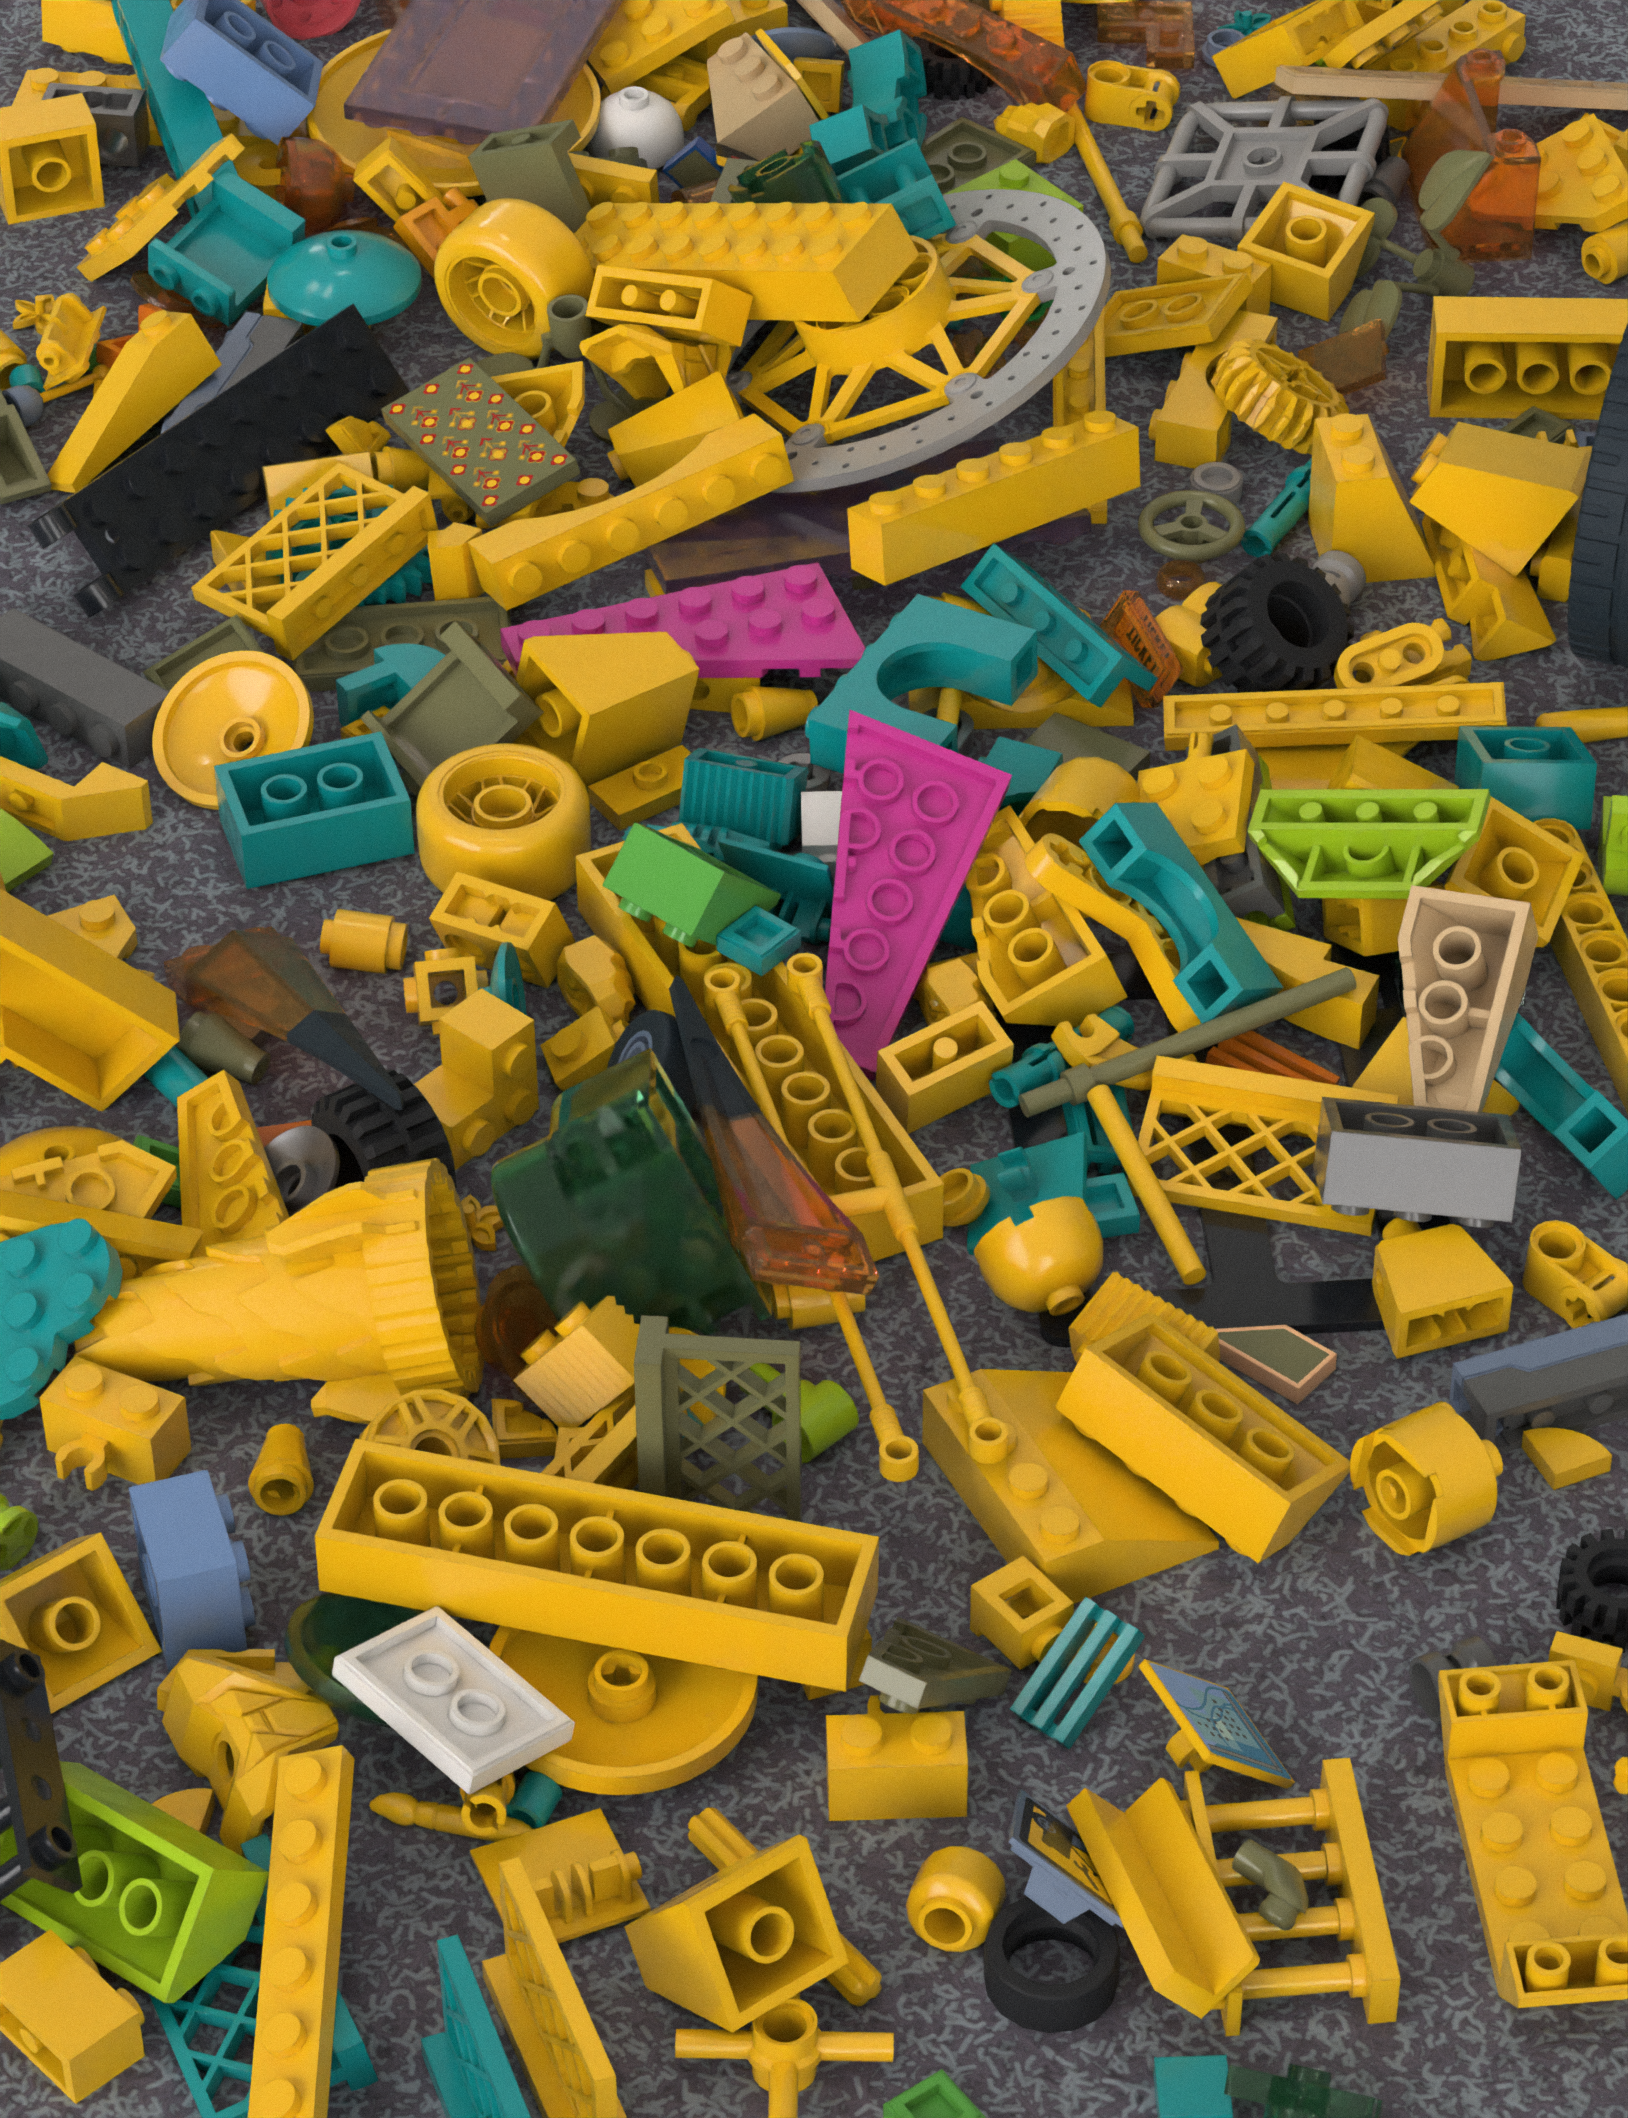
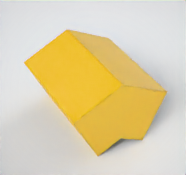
M453 522L444 530L427 531L428 553L435 601L477 598L485 591L481 588L467 543L469 540L483 535L482 529Z

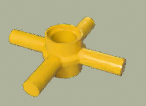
M800 1993L753 2020L749 2030H736L732 2033L726 2029H676L675 2058L748 2059L752 2065L754 2080L760 2087L769 2091L768 2118H798V2092L806 2089L814 2081L817 2065L820 2061L893 2062L894 2033L821 2031L818 2027L815 2010L807 2002L800 1999Z

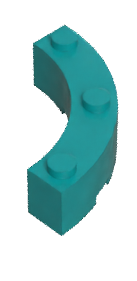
M900 29L848 50L851 70L848 71L847 76L853 91L852 108L809 125L813 145L809 146L808 151L811 163L817 173L825 174L833 179L915 138L919 148H921L927 125V116L923 112L919 114L918 98L927 95L921 48Z

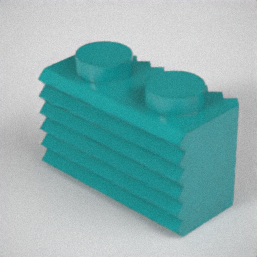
M699 747L684 760L678 821L731 828L732 831L772 843L773 850L781 849L783 845H788L801 833V792H806L808 767Z

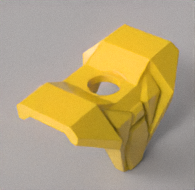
M619 324L581 341L579 345L582 354L616 380L635 400L654 401L665 398L669 386L675 394L720 370L725 379L731 357L736 349V346L684 339L671 340L647 325Z
M198 1657L186 1658L176 1669L162 1723L179 1757L197 1777H207L212 1789H214V1793L224 1811L219 1837L224 1846L245 1859L246 1857L240 1844L260 1836L265 1819L272 1815L274 1811L279 1757L322 1749L336 1740L339 1731L338 1720L330 1705L326 1704L323 1700L251 1672Z

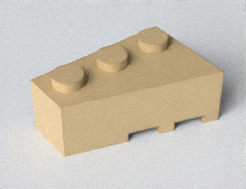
M747 32L740 37L732 38L723 43L718 52L707 59L717 144L743 152L758 161L778 164L812 139L809 125L819 122V119L797 84Z

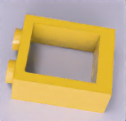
M1316 0L1272 20L1211 57L1232 98L1236 99L1274 82L1276 68L1280 67V65L1309 66L1326 56L1346 37L1365 26L1353 0Z

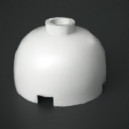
M637 86L624 88L601 101L600 121L594 136L587 145L589 157H609L608 151L611 149L637 147L639 158L647 161L649 169L664 166L667 160L684 148L682 121L671 102L661 95Z

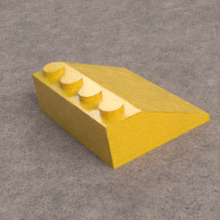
M979 1369L971 1372L975 1385L983 1390L993 1418L1003 1421L1008 1427V1453L1003 1460L994 1464L977 1462L969 1454V1426L959 1403L960 1389L956 1379L954 1378L924 1389L922 1443L1007 1564L1024 1555L1074 1604L1083 1601L1085 1596L1087 1598L1094 1597L1219 1549L1218 1539L1202 1520L1183 1512L1176 1505L1173 1498L1147 1478H1142L1132 1473L1125 1466L1121 1458L1097 1440L1081 1434L1070 1419L1055 1409L1073 1372Z

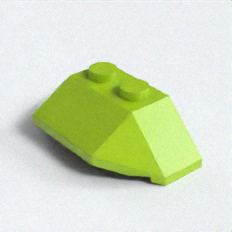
M1266 789L1259 792L1248 827V834L1250 840L1257 845L1263 856L1298 898L1408 899L1411 885L1429 886L1480 839L1491 796L1489 789Z

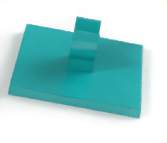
M1085 1132L1025 1149L1018 1147L998 1153V1157L970 1165L972 1174L981 1176L989 1186L990 1198L982 1214L968 1224L967 1251L969 1255H974L975 1247L988 1231L1009 1216L1015 1227L1024 1221L1034 1218L1029 1206L1062 1196L1080 1197L1086 1204L1088 1138Z

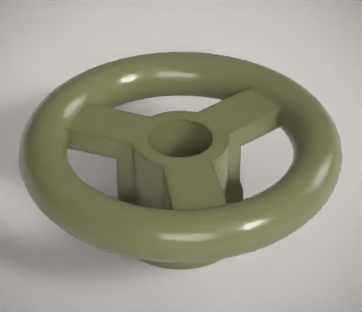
M1182 490L1163 494L1150 501L1139 515L1138 530L1143 541L1157 553L1170 557L1182 564L1196 565L1232 551L1242 541L1246 524L1241 511L1226 498L1205 491ZM1186 506L1185 513L1178 516L1176 521L1154 526L1155 519L1161 513L1172 508ZM1203 508L1211 509L1225 517L1229 523V531L1227 532L1209 524L1207 518L1202 515Z

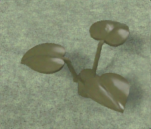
M1454 150L1443 155L1426 176L1418 198L1419 206L1425 210L1420 217V223L1440 248L1433 250L1425 249L1419 255H1416L1387 240L1386 238L1394 228L1398 217L1395 206L1388 200L1376 197L1367 200L1360 206L1362 209L1374 212L1375 221L1355 279L1365 275L1374 266L1381 248L1414 264L1413 274L1417 277L1419 284L1377 280L1372 290H1361L1353 297L1342 317L1339 329L1341 347L1353 363L1368 371L1376 372L1379 353L1396 322L1401 308L1402 292L1425 294L1431 298L1438 295L1465 297L1474 282L1475 270L1473 266L1458 258L1460 251L1453 248L1440 231L1455 218L1479 179L1495 158L1494 156L1482 151Z
M568 294L553 299L547 307L550 332L541 335L543 346L538 365L535 369L548 366L552 348L558 350L566 358L583 356L579 347L581 341L608 330L612 326L585 316L588 302L579 295ZM515 353L495 354L476 362L490 377L534 369L533 363L528 358ZM589 360L600 391L607 400L596 405L589 414L590 430L599 440L613 445L607 429L668 398V396L666 395L665 398L659 401L635 400L624 388L616 395L610 389L603 370Z

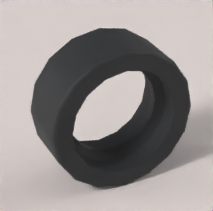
M1025 1897L1006 1906L991 1922L984 1943V1980L987 1996L1004 2017L1022 2028L1045 2033L1075 2031L1098 2020L1114 2001L1119 1984L1120 1946L1117 1932L1114 1926H1111L1090 1909L1063 1924L1030 1898ZM1058 1940L1072 1943L1087 1952L1093 1959L1094 1967L1087 1975L1073 1982L1049 1985L1031 1981L1016 1972L1010 1965V1957L1017 1949L1034 1941Z

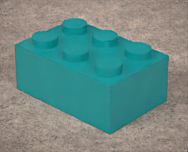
M381 731L214 766L220 822L246 889L415 854L411 800Z

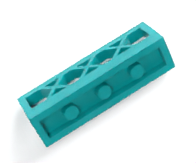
M995 543L992 544L961 585V588L992 616L1037 630V656L1084 698L1099 708L1102 707L1124 677L1148 692L1159 679L1031 566Z

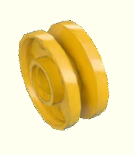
M442 1389L413 1390L390 1401L359 1436L361 1440L414 1450H424L430 1453L501 1466L498 1438L487 1417L466 1398Z

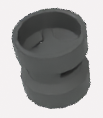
M1471 1636L1455 1642L1450 1652L1441 1655L1438 1652H1429L1413 1658L1409 1668L1411 1686L1418 1703L1433 1722H1441L1438 1687L1439 1670L1498 1666V1663L1486 1642L1478 1636Z

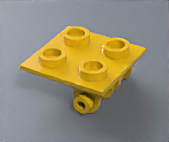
M601 1808L470 1850V1855L502 1922L499 1862L520 1856L558 1944L643 1916L651 1911V1907L637 1881L643 1876L639 1859L634 1851L623 1854Z

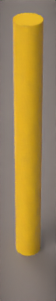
M1108 1085L1095 1086L1088 1092L1087 1099L1183 1283L1193 1285L1200 1282L1206 1276V1270Z

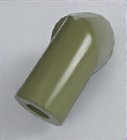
M1251 1839L1245 1841L1233 1859V1870L1270 1892L1259 1905L1260 1916L1284 1931L1290 1930L1296 1923L1298 1914L1300 1912L1305 1914L1309 1906V1897L1300 1871L1293 1864Z

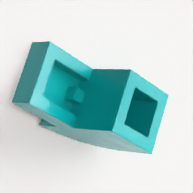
M409 643L391 644L373 649L374 665L336 679L339 722L345 727L360 719L368 710L373 712L382 706H386L391 710L446 655L431 647Z

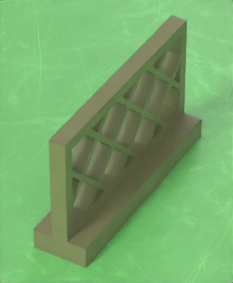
M641 1315L634 1358L639 1492L690 1501L703 1494L719 1507L755 1514L759 1513L752 1509V1507L762 1500L769 1498L787 1512V1517H771L802 1522L800 1341L669 1334L668 1317ZM680 1358L707 1360L717 1369L699 1379L680 1364ZM755 1363L785 1364V1372L769 1383H766L748 1368ZM731 1379L751 1393L735 1405L715 1391ZM699 1401L718 1416L701 1426L682 1411ZM765 1405L785 1419L769 1430L749 1416ZM732 1426L752 1440L737 1451L717 1438V1436ZM699 1448L719 1461L704 1472L685 1459L686 1456ZM765 1452H768L785 1465L770 1476L751 1463V1461ZM732 1473H735L752 1486L737 1497L718 1484V1482Z

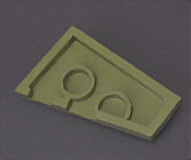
M897 1617L893 1627L886 1631L883 1641L879 1640L868 1654L859 1681L881 1691L879 1700L883 1704L901 1712L917 1714L920 1708L934 1707L946 1709L948 1704L951 1703L975 1704L976 1699L1003 1695L1012 1670L901 1617Z

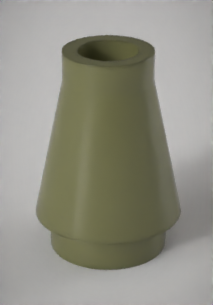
M201 1011L194 1013L182 1029L180 1041L177 1043V1048L199 1069L218 1073L224 1069L234 1078L243 1080L251 1085H256L265 1075L271 1060L270 1053L257 1047L216 1012L209 1015Z

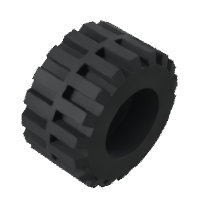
M1276 553L1272 557L1266 554L1249 563L1208 598L1205 603L1207 610L1201 614L1200 625L1207 630L1201 635L1202 645L1209 648L1211 655L1207 659L1212 668L1218 667L1223 674L1220 679L1227 687L1231 684L1237 688V693L1315 690L1334 675L1340 655L1351 645L1348 641L1354 637V626L1347 622L1351 612L1348 604L1342 603L1338 597L1341 591L1335 583L1331 586L1325 580L1326 573L1319 567L1312 570L1308 566V560L1298 556L1291 561L1287 553Z
M392 1069L386 1070L402 1092L403 1110L394 1109L357 1083L320 1097V1100L315 1102L311 1124L314 1127L320 1128L328 1136H331L339 1151L340 1167L334 1189L348 1183L364 1182L370 1169L433 1158L439 1159L446 1166L448 1174L451 1175L455 1188H457L453 1156L443 1127L427 1099L402 1073L398 1074Z

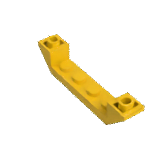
M0 756V808L22 824L66 842L144 830L153 823L148 780L101 762L76 786H71L61 780L54 779Z

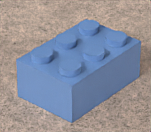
M183 0L169 18L160 61L165 64L167 70L175 78L185 82L189 81L202 90L215 107L224 111L229 110L243 120L247 128L255 136L261 139L268 138L279 147H281L316 105L323 61L240 0Z

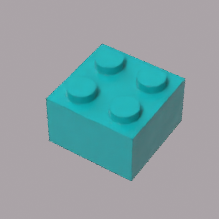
M1459 726L1454 784L1459 786V789H1489L1490 796L1531 822L1544 818H1555L1566 821L1575 829H1591L1597 763L1571 727Z

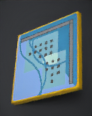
M1144 1659L1138 1667L1181 1727V1730L1168 1741L1165 1748L1178 1768L1182 1769L1189 1761L1194 1770L1202 1773L1209 1770L1214 1764L1283 1788H1289L1295 1783L1229 1688Z

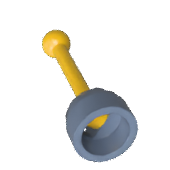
M104 364L97 365L91 374L83 376L72 383H65L42 393H39L38 390L30 386L18 385L3 390L2 394L8 405L14 404L24 427H27L41 417L44 409L43 403L94 384V380H104L111 368L106 367Z

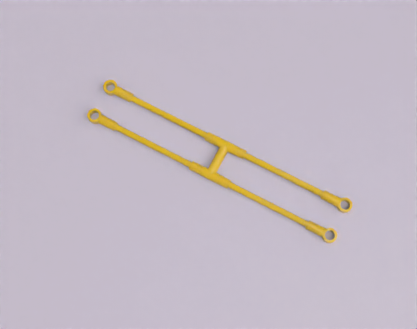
M799 953L789 958L787 962V986L794 993L800 994L809 1018L817 1024L868 1154L866 1164L875 1187L820 1198H814L804 1170L796 1164L747 1034L749 1024L740 1003V976L737 972L727 968H718L710 971L704 978L705 1002L708 1006L718 1010L726 1033L733 1037L757 1104L762 1112L764 1123L783 1171L781 1181L808 1254L818 1264L872 1409L869 1417L880 1444V1473L884 1478L893 1482L911 1480L919 1470L918 1445L910 1437L904 1436L894 1408L886 1403L831 1257L833 1246L824 1222L885 1211L895 1239L904 1246L960 1389L958 1399L969 1426V1454L980 1463L994 1464L1000 1462L1008 1453V1427L1003 1421L993 1418L983 1390L975 1385L917 1239L919 1229L890 1155L882 1150L829 1016L831 1014V1006L822 986L823 965L821 959L810 953Z

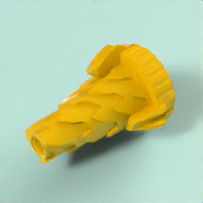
M437 1158L370 1169L364 1182L348 1183L329 1191L281 1224L263 1227L264 1236L206 1245L205 1251L207 1256L161 1263L142 1272L139 1278L121 1280L120 1292L116 1300L109 1294L103 1308L89 1321L95 1328L89 1334L74 1341L76 1350L74 1356L144 1382L174 1381L188 1378L189 1386H205L241 1379L257 1381L274 1380V1382L302 1379L327 1381L311 1399V1409L315 1418L332 1416L344 1421L370 1424L390 1401L413 1390L442 1389L469 1399L471 1393L478 1392L479 1384L482 1383L483 1379L482 1371L485 1359L483 1311L473 1247L462 1204L452 1177L448 1174L446 1166Z

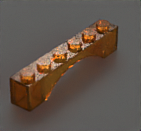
M840 0L847 16L881 35L900 29L903 33L921 37L956 54L987 75L1023 106L1030 102L1036 105L1048 102L1067 113L1087 90L1086 83L1071 51L968 0Z

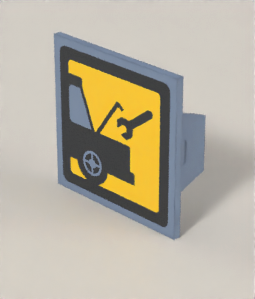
M1021 1789L1016 1796L1008 1843L1011 1844V1851L1033 1866L1024 1895L1063 1924L1090 1909L1111 1926L1116 1923L1123 1927L1079 1832Z

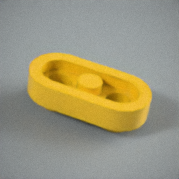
M1407 623L1347 647L1340 655L1334 670L1335 684L1338 689L1416 685L1428 680L1437 671L1444 654L1443 642L1434 629L1422 623ZM1408 650L1415 651L1420 655L1422 661L1410 663L1404 658L1403 652ZM1356 670L1366 671L1370 675L1371 681L1368 683L1358 682L1353 677L1352 672Z

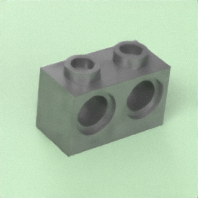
M49 83L42 100L83 93L96 123L100 164L118 167H139L150 142L145 90Z

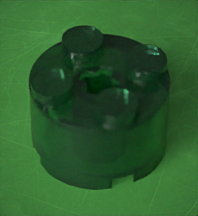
M817 140L799 143L803 153L789 156L786 149L767 156L736 177L740 186L729 184L727 188L734 203H846L847 196L821 143Z

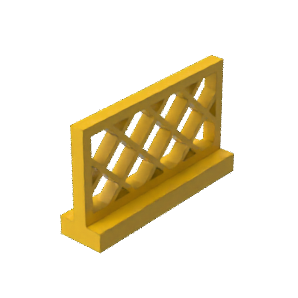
M338 463L192 586L194 599L230 618L237 614L244 625L272 638L278 654L293 661L428 544L427 531L438 530L430 493L416 486L411 487L406 493H402ZM341 485L357 492L355 496L327 500V497ZM388 507L378 517L366 519V510ZM358 512V520L328 525V516ZM320 518L319 527L291 531V528L299 521ZM352 538L340 549L330 550L329 541ZM321 543V552L292 556V547ZM283 549V558L254 562V559L262 552ZM316 569L304 580L293 582L292 573ZM284 574L283 584L255 588L254 579ZM246 580V590L228 593L218 591L227 583ZM278 601L266 614L255 609L256 604Z
M1157 1055L1152 1072V1088L1138 1143L1149 1164L1169 1155L1182 1171V1173L1169 1180L1158 1179L1169 1202L1371 1236L1377 1209H1369V1213L1366 1215L1352 1216L1335 1212L1331 1209V1205L1322 1204L1318 1186L1316 1187L1302 1170L1314 1163L1316 1145L1291 1157L1278 1139L1289 1134L1311 1138L1316 1144L1322 1097L1399 1104V1095ZM1160 1113L1188 1117L1193 1121L1194 1125L1170 1137L1158 1121ZM1230 1124L1250 1128L1255 1135L1231 1147L1217 1129ZM1205 1136L1217 1150L1218 1154L1194 1166L1181 1148ZM1155 1138L1158 1143L1152 1146L1153 1140ZM1266 1147L1280 1164L1255 1176L1241 1159ZM1230 1166L1243 1182L1226 1191L1212 1188L1205 1178ZM1290 1176L1304 1192V1194L1291 1201L1274 1199L1266 1188ZM1128 1177L1127 1182L1132 1195L1139 1197Z
M520 1856L499 1862L505 1954L482 1961L483 1978L543 2118H627L617 2096L616 2074Z

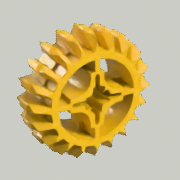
M1242 338L1240 341H1234L1230 349H1226L1218 361V366L1211 380L1217 397L1224 401L1226 409L1237 415L1238 421L1248 424L1253 432H1259L1264 435L1269 442L1275 441L1281 444L1284 449L1293 448L1299 454L1309 453L1312 455L1314 418L1334 417L1350 412L1343 395L1336 391L1333 383L1323 377L1322 372L1314 370L1308 365L1307 361H1301L1292 352H1285L1276 344L1268 345L1261 339Z

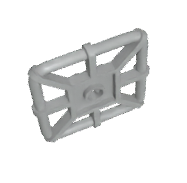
M1280 96L1278 101L1214 102L1206 104L1198 101L1187 106V113L1179 121L1166 154L1158 158L1154 167L1155 179L1139 219L1143 233L1150 239L1159 237L1179 238L1182 234L1200 238L1231 237L1233 242H1240L1258 218L1253 216L1259 202L1270 201L1283 182L1316 192L1308 186L1312 175H1346L1337 200L1357 206L1365 182L1371 180L1376 170L1374 158L1387 127L1388 107L1377 98L1367 100L1296 101L1295 96ZM1296 120H1325L1315 126L1289 127L1290 125H1295ZM1227 121L1270 122L1268 127L1234 128ZM1365 127L1356 151H1321L1323 147ZM1196 131L1199 133L1205 131L1220 143L1216 153H1187ZM1182 177H1205L1204 181L1168 198L1173 185L1180 182ZM1213 202L1236 204L1232 217L1183 218Z

